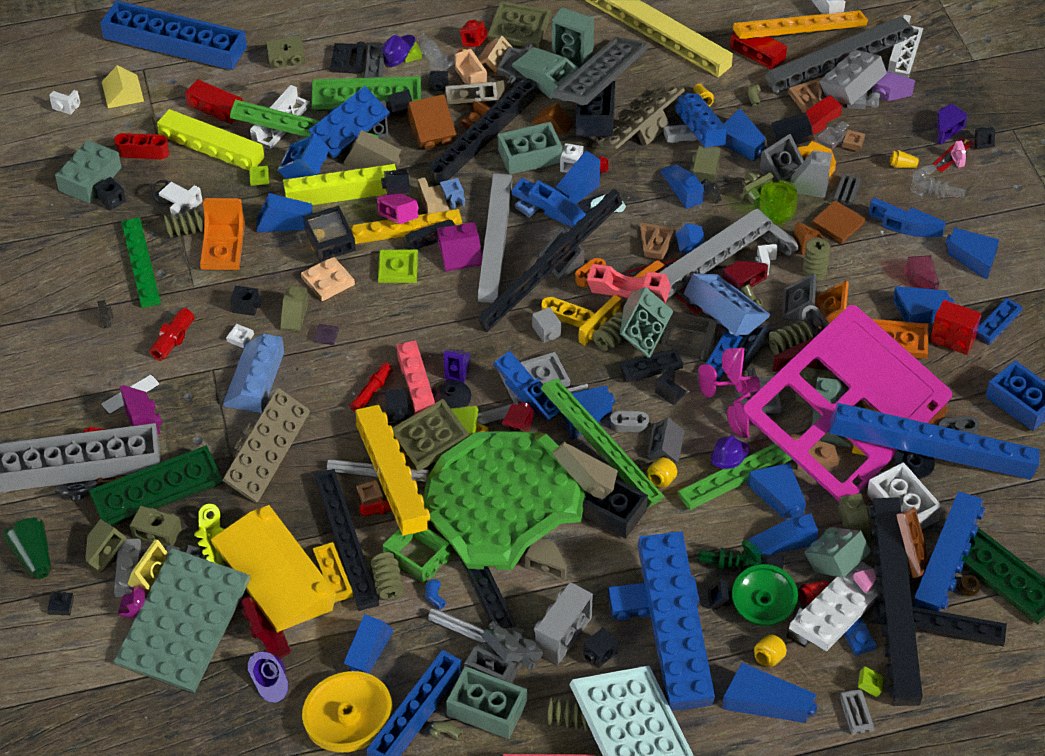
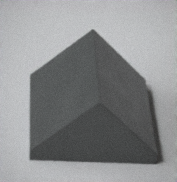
M787 134L761 153L760 171L765 175L771 173L773 175L772 180L777 184H781L790 178L804 162L791 134Z
M563 226L540 252V257L568 232ZM580 245L552 270L558 280L575 274L584 265V250Z
M815 273L784 288L782 319L800 321V309L805 305L815 306ZM809 311L806 313L807 318L810 316Z

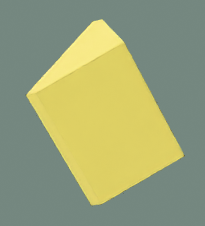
M117 65L102 81L108 108L144 102L136 74Z
M155 539L131 572L128 585L131 587L139 586L143 588L146 596L168 556V552L158 540Z

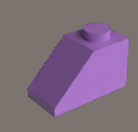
M886 71L887 74L872 88V93H880V99L892 101L912 96L915 80Z

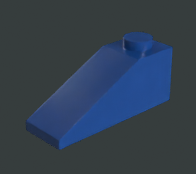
M678 164L661 169V174L686 209L703 203L704 187L696 175Z
M812 514L790 518L749 538L748 541L757 546L761 551L762 557L763 554L772 555L810 547L817 540L818 529Z

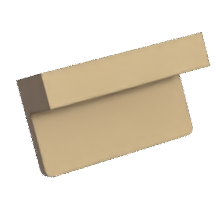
M501 35L487 43L478 60L481 64L486 63L494 72H497V68L508 47L512 46Z
M425 178L418 179V192L426 214L449 211L440 185L428 187Z

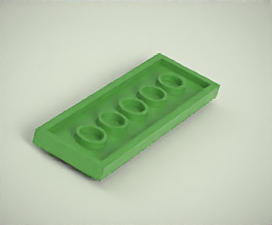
M421 76L313 79L312 110L339 107L364 86L379 101H389L388 95L408 89L412 101L421 100Z

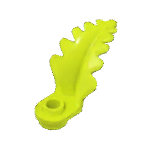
M208 503L199 510V530L194 535L203 538L198 542V545L207 547L202 551L204 555L208 554L206 560L225 566L222 563L224 559L211 543V539L225 529L220 527V511L218 507ZM208 511H213L211 518L206 517Z

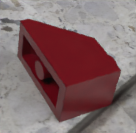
M737 261L723 269V279L742 292L741 286L749 284L752 288L767 279L768 265L766 263Z
M518 402L517 405L512 403L502 424L511 431L529 432L535 411L530 408V404Z

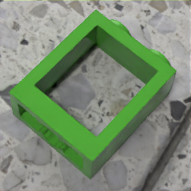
M399 528L383 544V553H393L394 559H397L399 562L398 567L422 583L428 578H432L437 569L442 564L447 563L451 556L450 543L429 529L403 536ZM413 538H416L437 552L423 567H420L399 553Z

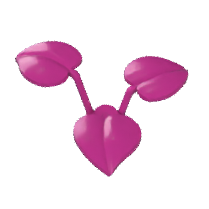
M730 348L725 350L722 355V367L724 372L728 374L727 377L730 381L717 382L716 370L711 365L704 364L698 368L699 387L702 394L709 398L716 394V385H735L736 390L743 395L734 400V406L728 407V423L733 432L738 436L750 438L748 432L749 419L743 414L744 404L740 401L750 397L751 392L759 391L760 380L756 375L741 376L745 348Z

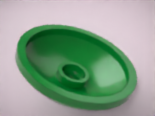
M768 564L751 566L744 570L734 582L732 589L734 607L741 617L752 624L759 626L779 624L790 617L797 605L798 591L794 580L786 571L777 566ZM766 599L768 602L762 603L760 600Z

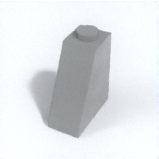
M813 150L791 176L788 192L825 198L832 153Z

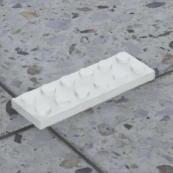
M860 562L845 577H836L791 622L789 629L823 650L828 651L879 598L877 595V584H880L879 577H876L872 589L864 593L853 580L854 573L871 569V567L864 562Z

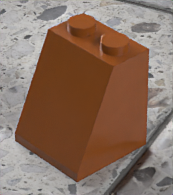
M445 95L409 102L406 117L419 149L425 148L428 150L436 145L442 144L445 146L455 141L456 131Z

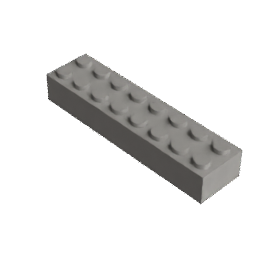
M156 423L0 444V492L96 480L100 477L104 479L115 477L116 475L126 476L161 463Z

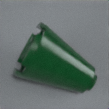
M36 517L26 518L14 523L15 527L10 530L8 527L3 533V540L29 575L37 579L47 577L51 571V562L43 520L38 521Z

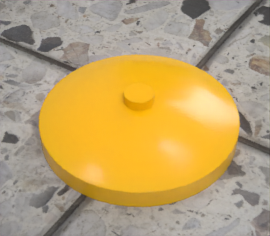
M359 671L342 672L324 679L312 689L303 706L302 720L308 736L316 745L332 752H352L365 748L373 742L392 717L393 703L387 687L375 676Z

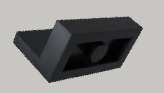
M806 112L771 123L776 135V142L787 134H791L796 145L815 140L813 127Z

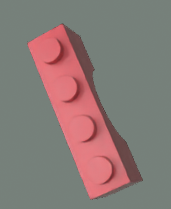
M592 264L587 278L592 293L612 296L616 294L619 297L629 298L632 291L647 287L660 300L666 303L671 289L667 274L647 272L644 277L634 278L618 273L611 266Z
M415 340L396 344L397 360L401 373L406 378L414 415L435 404Z

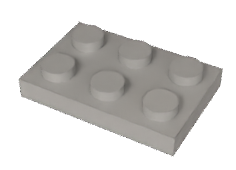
M555 352L520 362L534 379L538 378L543 384L558 378L565 387L570 386V379ZM499 372V375H500V377H501L503 383L505 384L506 379H505V378L503 377V375ZM505 384L513 402L516 403L522 401Z

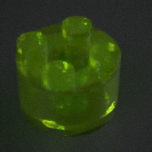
M779 180L776 183L769 181L762 186L759 200V210L776 225H784L785 222L795 216L798 193L792 183Z

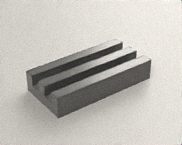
M843 173L834 196V201L836 200L842 205L852 208L861 177L858 176L856 179L854 175L850 174V177H848L847 173ZM846 181L848 183L846 185L842 199L840 200L839 197L844 186V183ZM854 183L855 185L848 202L846 198L851 184Z

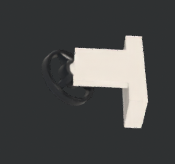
M159 180L153 185L151 190L152 197L156 203L162 206L173 204L170 207V211L175 218H177L178 212H181L184 217L185 211L192 212L202 202L201 190L195 185L188 191L168 180ZM165 183V186L158 192H154L157 184ZM159 195L171 202L163 203L156 196Z

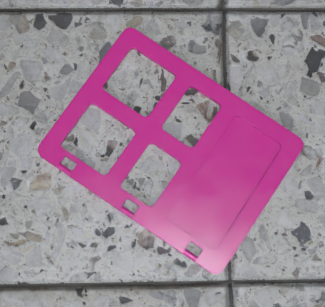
M855 305L848 306L746 402L742 409L743 414L838 501H840V497L858 494L869 483V480L874 478L894 457L897 449L847 438L867 456V460L844 483L839 482L809 454L808 451L830 430L831 416L837 405V402L831 404L800 376L799 373L812 360L818 359L849 387V390L837 401L838 403L854 406L858 401L863 400L877 412L928 423L952 398V391ZM785 386H790L821 414V418L798 440L792 439L762 411V408ZM930 402L936 406L932 411L926 407ZM856 477L862 481L858 486L852 483Z

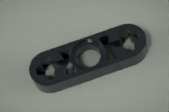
M445 220L408 233L404 237L403 242L408 250H417L438 243L437 228L454 226L455 223L453 220Z

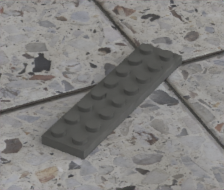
M620 37L613 38L553 91V98L565 102H577L579 105L588 104L648 50V43Z

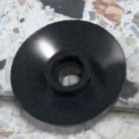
M458 380L442 381L432 390L435 403L444 399L450 409L467 407L471 401L470 388Z
M899 449L895 452L896 466L904 462L918 479L928 477L934 470V457Z
M81 481L56 487L55 493L71 496L72 500L84 498V493L97 486V482Z

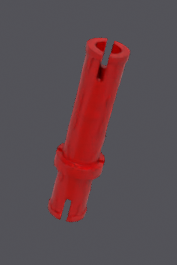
M383 362L377 372L369 377L368 383L349 404L351 410L356 412L355 410L364 408L375 392L383 387L386 378L393 372L390 364Z

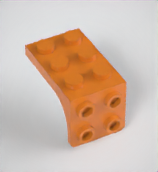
M205 198L203 200L205 229L200 261L201 270H239L245 228L242 201L238 198Z

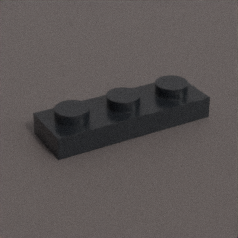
M759 325L746 335L738 348H745L742 371L747 370L772 331L769 325Z
M677 349L653 354L650 358L645 356L620 363V370L626 383L663 374L669 368L673 371L683 369V361Z

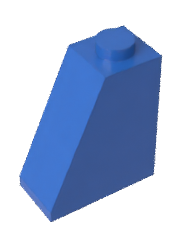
M738 109L724 123L727 128L726 142L723 146L752 161L761 156L762 151L766 149V138L742 110Z
M585 151L555 189L577 204L599 187L600 159Z
M269 193L256 217V232L304 230L303 216L314 213L312 212V204Z
M954 228L952 235L948 234L945 245L948 246L947 254L981 277L988 279L997 252L999 239Z
M901 286L894 289L893 302L904 322L932 323L943 300L955 303L946 290Z
M606 385L571 393L597 422H600L612 413V405L615 404L613 393H609ZM561 413L571 439L580 436L581 433Z
M790 463L750 471L749 487L783 519L804 515L806 501Z
M364 614L344 661V664L350 667L348 671L370 674L394 629L384 621Z

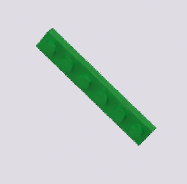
M138 217L121 221L141 307L161 305L141 219Z

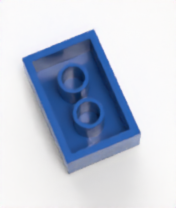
M1014 360L989 381L985 397L1031 431H1035L1045 422L1044 380Z

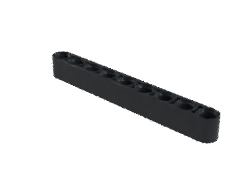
M529 78L520 80L429 166L430 183L437 186L440 185V182L452 178L535 99V82Z

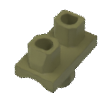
M746 173L745 180L742 182L745 186L743 188L744 192L739 195L742 200L747 198L752 204H755L762 198L758 191L762 190L765 196L771 195L776 189L771 182L773 175L768 173L760 178L758 173Z

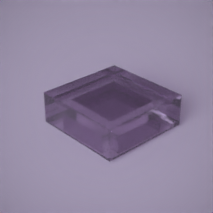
M319 324L314 338L315 343L334 345L339 331L338 326Z

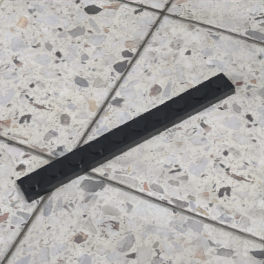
M613 189L610 193L606 194L596 206L592 207L582 219L577 221L571 230L566 232L556 244L552 245L542 257L538 258L535 264L526 270L515 283L511 284L501 296L497 297L487 309L482 311L478 317L482 329L488 332L623 204L620 193L617 190Z

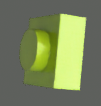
M417 42L414 43L404 60L405 63L422 59V52Z
M268 166L249 167L251 186L269 184Z
M864 666L860 670L858 688L875 697L882 693L883 676Z

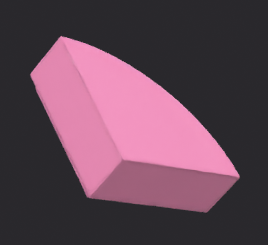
M957 141L951 152V156L958 168L964 167L966 161V153L962 141Z
M871 568L854 573L853 580L866 593L872 589L876 575Z

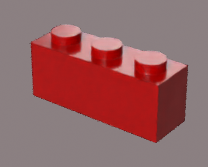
M735 32L731 34V49L771 70L777 68L786 59L787 46L769 36L740 39Z
M199 79L185 91L188 106L229 124L236 120L230 118L235 100L243 101L241 97Z

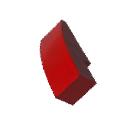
M831 95L806 111L814 134L826 129V123L841 116L842 105Z

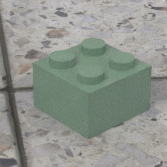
M831 527L824 532L823 536L814 541L811 547L804 553L814 573L845 577L871 551L861 531Z

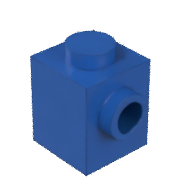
M686 223L675 233L681 253L688 254L705 243L702 226Z

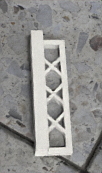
M904 15L903 18L910 24L911 16ZM916 26L912 27L914 28V33H918V35L894 45L888 72L909 78L923 32V28ZM911 43L913 47L907 48L905 44ZM907 54L910 58L904 60L901 56ZM904 66L907 69V71L898 70L896 68Z
M290 85L270 108L301 116L310 106V101L298 97L297 87ZM295 103L302 105L299 108H293ZM257 124L250 129L252 141L262 144L264 148L269 150L286 133L281 130L273 131V128ZM267 137L273 138L269 143L263 140Z

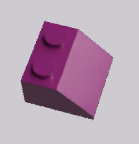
M475 222L437 228L438 247L445 272L482 265V253Z
M125 385L120 386L125 412L130 425L138 426L156 423L158 435L161 434L159 426L162 425L159 413L155 414L154 412L156 406L153 398L149 399L145 391Z

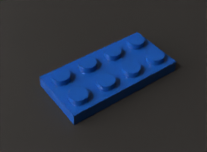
M364 86L310 128L309 133L311 135L316 134L330 148L328 154L334 159L354 143L361 130L365 132L371 130L389 115V111Z

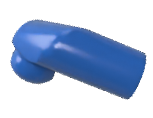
M431 579L426 584L425 597L441 610L446 605V601L438 595L441 583L437 579Z

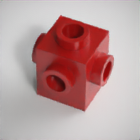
M469 20L461 28L460 35L463 47L480 46L486 39L487 29L484 27L483 21Z

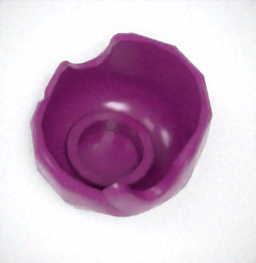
M139 586L129 587L132 593L123 595L118 616L129 619L137 617L146 599L144 589Z

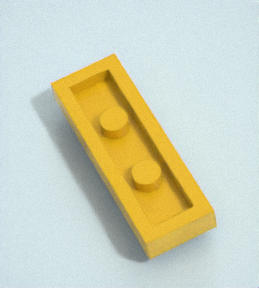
M615 294L579 329V343L585 346L590 340L592 341L593 333L600 326L604 325L606 321H609L617 312H621V297Z
M334 543L313 548V554L321 574L337 594L335 602L353 597V591Z

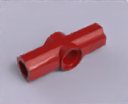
M180 309L170 323L162 325L158 339L149 349L150 355L156 360H165L175 345L179 346L182 344L186 330L195 320L194 314L189 309Z

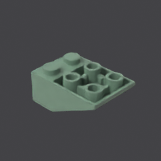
M535 47L511 65L525 78L532 79L535 82V86L551 100L553 99V91L579 69L567 58Z
M647 287L632 291L624 305L620 334L647 358H650L673 310Z

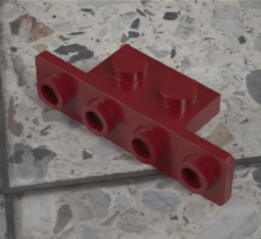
M246 591L244 593L246 598L242 600L245 609L242 612L247 621H250L252 625L249 627V630L255 639L259 638L264 643L267 652L280 659L290 654L291 649L284 631L276 632Z

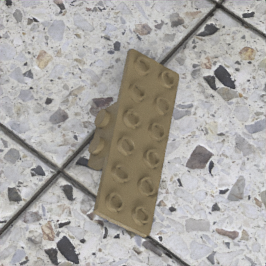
M660 86L655 88L650 96L645 97L638 106L631 109L629 114L619 119V122L613 127V137H598L596 142L591 145L592 148L618 149L635 133H637L642 145H648L663 132V127L670 126L663 109L685 91L684 87Z
M277 388L259 419L253 424L249 423L243 431L245 434L244 438H240L235 444L234 448L236 451L232 456L235 459L226 472L223 481L254 503H257L308 417L310 410Z

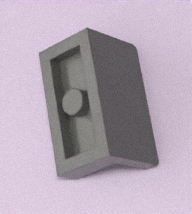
M670 418L653 424L647 457L655 460L665 455L673 463L679 462L684 430Z

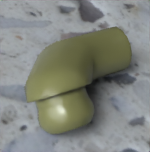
M758 84L748 86V97L752 106H758L761 103L758 97L761 89Z
M749 284L740 287L744 295L762 307V300L755 298Z
M434 721L430 724L431 728L428 730L429 735L435 738L439 737L441 732L450 735L456 740H459L463 735V730L448 721Z

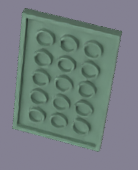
M171 548L145 599L143 607H141L114 660L115 665L195 693L251 579L250 575Z

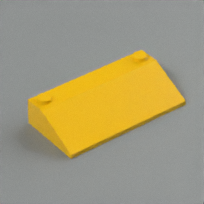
M270 505L249 512L211 539V543L231 569L250 575L251 579L246 587V591L276 632L333 611L336 592Z

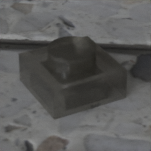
M708 179L700 182L704 187L705 197L715 204L722 200L720 187L715 182L712 183Z
M105 300L98 301L103 328L111 327L110 319L113 318L112 309L106 306Z

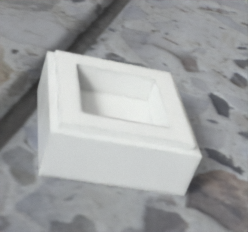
M236 324L226 337L227 342L244 348L245 344L253 337L254 331Z

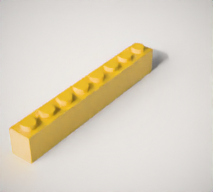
M379 405L355 410L356 426L402 535L426 531L427 521H430L428 508L424 509L423 497L417 493V483L411 479L410 467L405 465L404 453H400L399 442L393 438V429L391 425L388 426L386 413L382 412Z

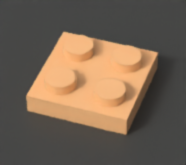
M335 257L301 272V278L321 301L355 285L353 277Z

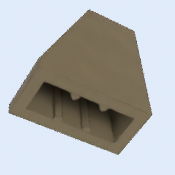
M361 130L349 149L343 164L357 168L395 164L397 168L401 160L399 157L401 149Z

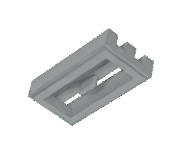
M862 689L840 693L839 698L851 734L855 735L857 732H860V734L865 733V730H869V732L874 731V725ZM854 696L858 698L866 724L862 722ZM846 697L849 698V701H850V704H851V707H852V710H853V713H854V716H855V719H856V722H857V725H858V726L855 725V722H854V719H853V716H852V713H851V710H850V707H849V704H848V701H847V698H846Z

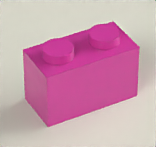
M401 193L385 194L377 197L380 216L397 224L418 218V204L415 199Z

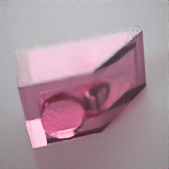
M931 255L908 257L907 265H904V275L908 276L909 284L916 288L938 290L939 281Z

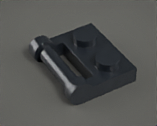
M357 42L356 44L334 43L330 72L361 73L363 68V52L366 50V44L364 42ZM352 53H356L355 63L350 64Z

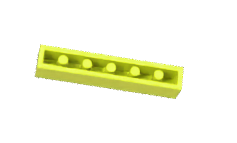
M169 109L157 122L159 135H164L167 139L180 145L208 154L211 157L239 166L242 169L249 170V167H257L264 159L262 144Z
M395 164L285 179L283 180L285 197L318 205L385 195L387 192L385 189H382L381 178H384V171L396 170Z

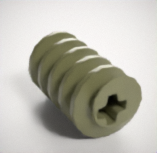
M200 209V214L193 210L192 216L188 211H185L184 217L181 212H178L177 218H175L173 213L170 214L169 219L164 215L166 231L171 238H173L174 232L177 233L178 237L181 236L182 230L185 235L189 234V229H191L193 234H196L197 228H199L201 233L204 232L205 224L202 209Z
M811 238L806 243L803 274L807 277L815 273L816 280L818 281L827 274L830 245L824 239Z
M617 312L609 321H606L604 325L600 326L593 333V340L601 350L613 349L615 344L617 345L621 340L625 339L620 334L623 312Z
M804 321L772 331L768 336L769 346L774 355L779 354V351H785L786 348L788 350L809 339H814L810 327Z
M390 552L377 554L371 560L376 593L383 600H395L404 595L403 583L399 574V562L397 559H394V554Z
M551 697L548 708L549 725H553L555 720H557L558 727H561L565 721L567 728H571L574 723L576 730H579L582 724L585 731L590 729L577 701L574 706H571L570 699H567L565 704L562 705L561 698H558L556 703H553Z

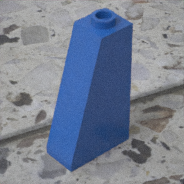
M741 663L723 697L722 709L806 723L809 715L814 716L818 704L815 703V693L745 663Z

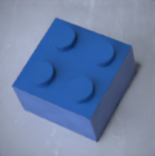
M312 134L289 146L277 171L286 179L318 175L321 171L322 163L327 159L326 155L330 148L316 134Z

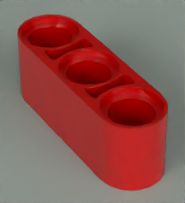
M120 133L114 138L116 151L119 152V157L161 160L169 156L168 141L164 135Z

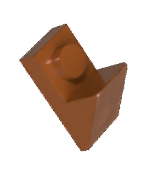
M474 100L473 111L462 120V126L469 129L491 106Z

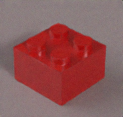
M943 300L935 315L930 342L968 355L976 339L981 313Z

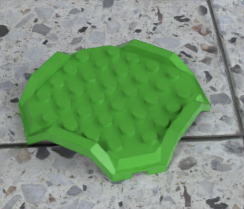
M475 432L441 455L429 474L423 495L424 509L428 508L430 522L454 547L468 569H484V566L496 567L497 570H513L527 547L560 524L581 522L582 505L586 497V491L552 455L553 451L559 446L547 434L540 432Z

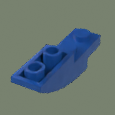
M521 178L512 189V195L544 209V215L572 228L578 220L586 215L565 195L539 180L535 184Z
M875 197L870 202L868 215L883 221V228L917 237L936 238L944 235L946 222L912 207L907 212Z
M508 351L494 362L493 365L506 379L505 384L520 400L530 404V408L538 415L549 421L561 412L541 390L544 384L538 378L534 379L511 351Z

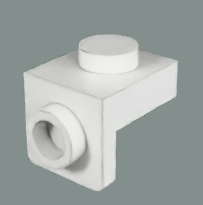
M73 90L69 96L55 91L49 95L52 109L71 115L80 105L78 91Z
M777 245L758 246L755 262L768 265L767 275H769L770 260L776 259Z

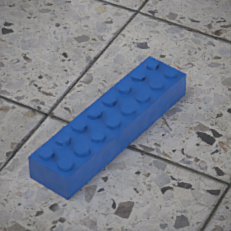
M118 0L113 3L100 22L104 39L229 70L234 69L247 48L245 31Z
M683 531L640 536L637 547L665 698L671 711L712 706L715 695Z

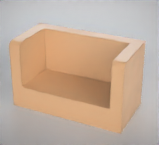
M472 49L455 54V70L464 84L487 82V71Z

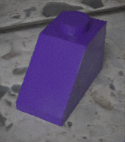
M952 103L945 108L942 107L937 114V139L940 145L964 129L968 114Z
M455 349L445 350V380H458L464 383L471 366L470 353Z

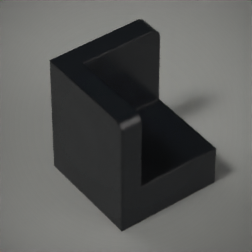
M670 368L656 379L655 393L674 405L686 395V390L675 383V372Z

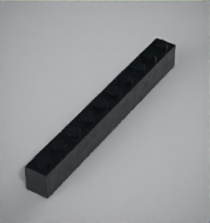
M900 497L874 498L872 506H869V519H873L874 524L871 525V538H875L876 545H873V557L877 558L878 564H875V575L880 580V584H877V595L882 598V603L879 604L880 617H884V623L881 624L882 637H886L883 651L884 657H888L889 663L886 664V677L890 678L891 685H888V697L893 699V706H919L923 694L906 550L896 514L901 512Z

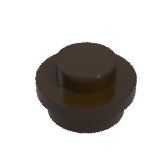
M967 575L960 579L958 589L966 596H974L980 590V583L976 577Z

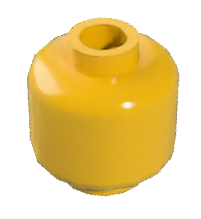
M665 457L656 459L647 469V478L658 488L667 487L677 476L676 465Z
M771 634L764 636L754 647L756 661L765 667L776 666L786 656L787 652L783 640Z

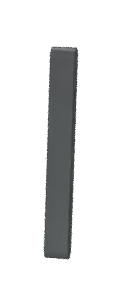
M897 17L770 70L765 75V82L775 93L783 92L830 72L854 50L873 54L907 40L913 35L914 28L905 18Z

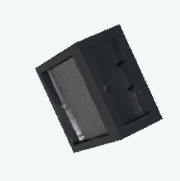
M340 206L303 216L304 230L319 262L356 251L355 238Z

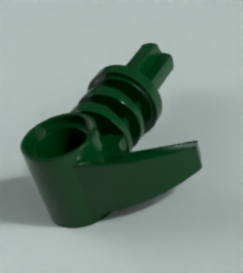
M745 540L742 541L744 549L742 554L739 550H736V554L732 553V550H728V553H725L724 548H720L719 552L700 550L698 561L701 563L718 564V569L724 568V565H727V569L735 566V570L741 567V572L751 566L761 564V551L755 544Z

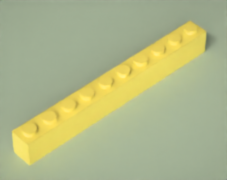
M585 0L718 78L732 67L733 53L640 0Z

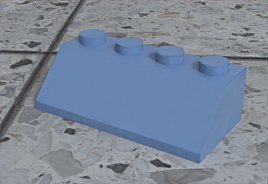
M692 274L684 292V295L690 299L689 301L692 304L701 307L705 314L711 315L715 318L716 323L725 326L728 332L735 336L748 335L770 316L767 311L718 274Z
M262 334L245 344L223 402V407L258 413L263 412L284 355L282 337Z

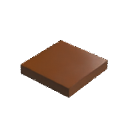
M836 200L812 220V226L841 244L865 224V218Z

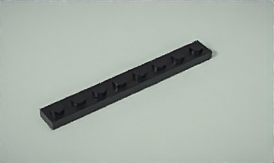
M335 469L315 473V481L353 591L357 609L362 611L379 606V600Z

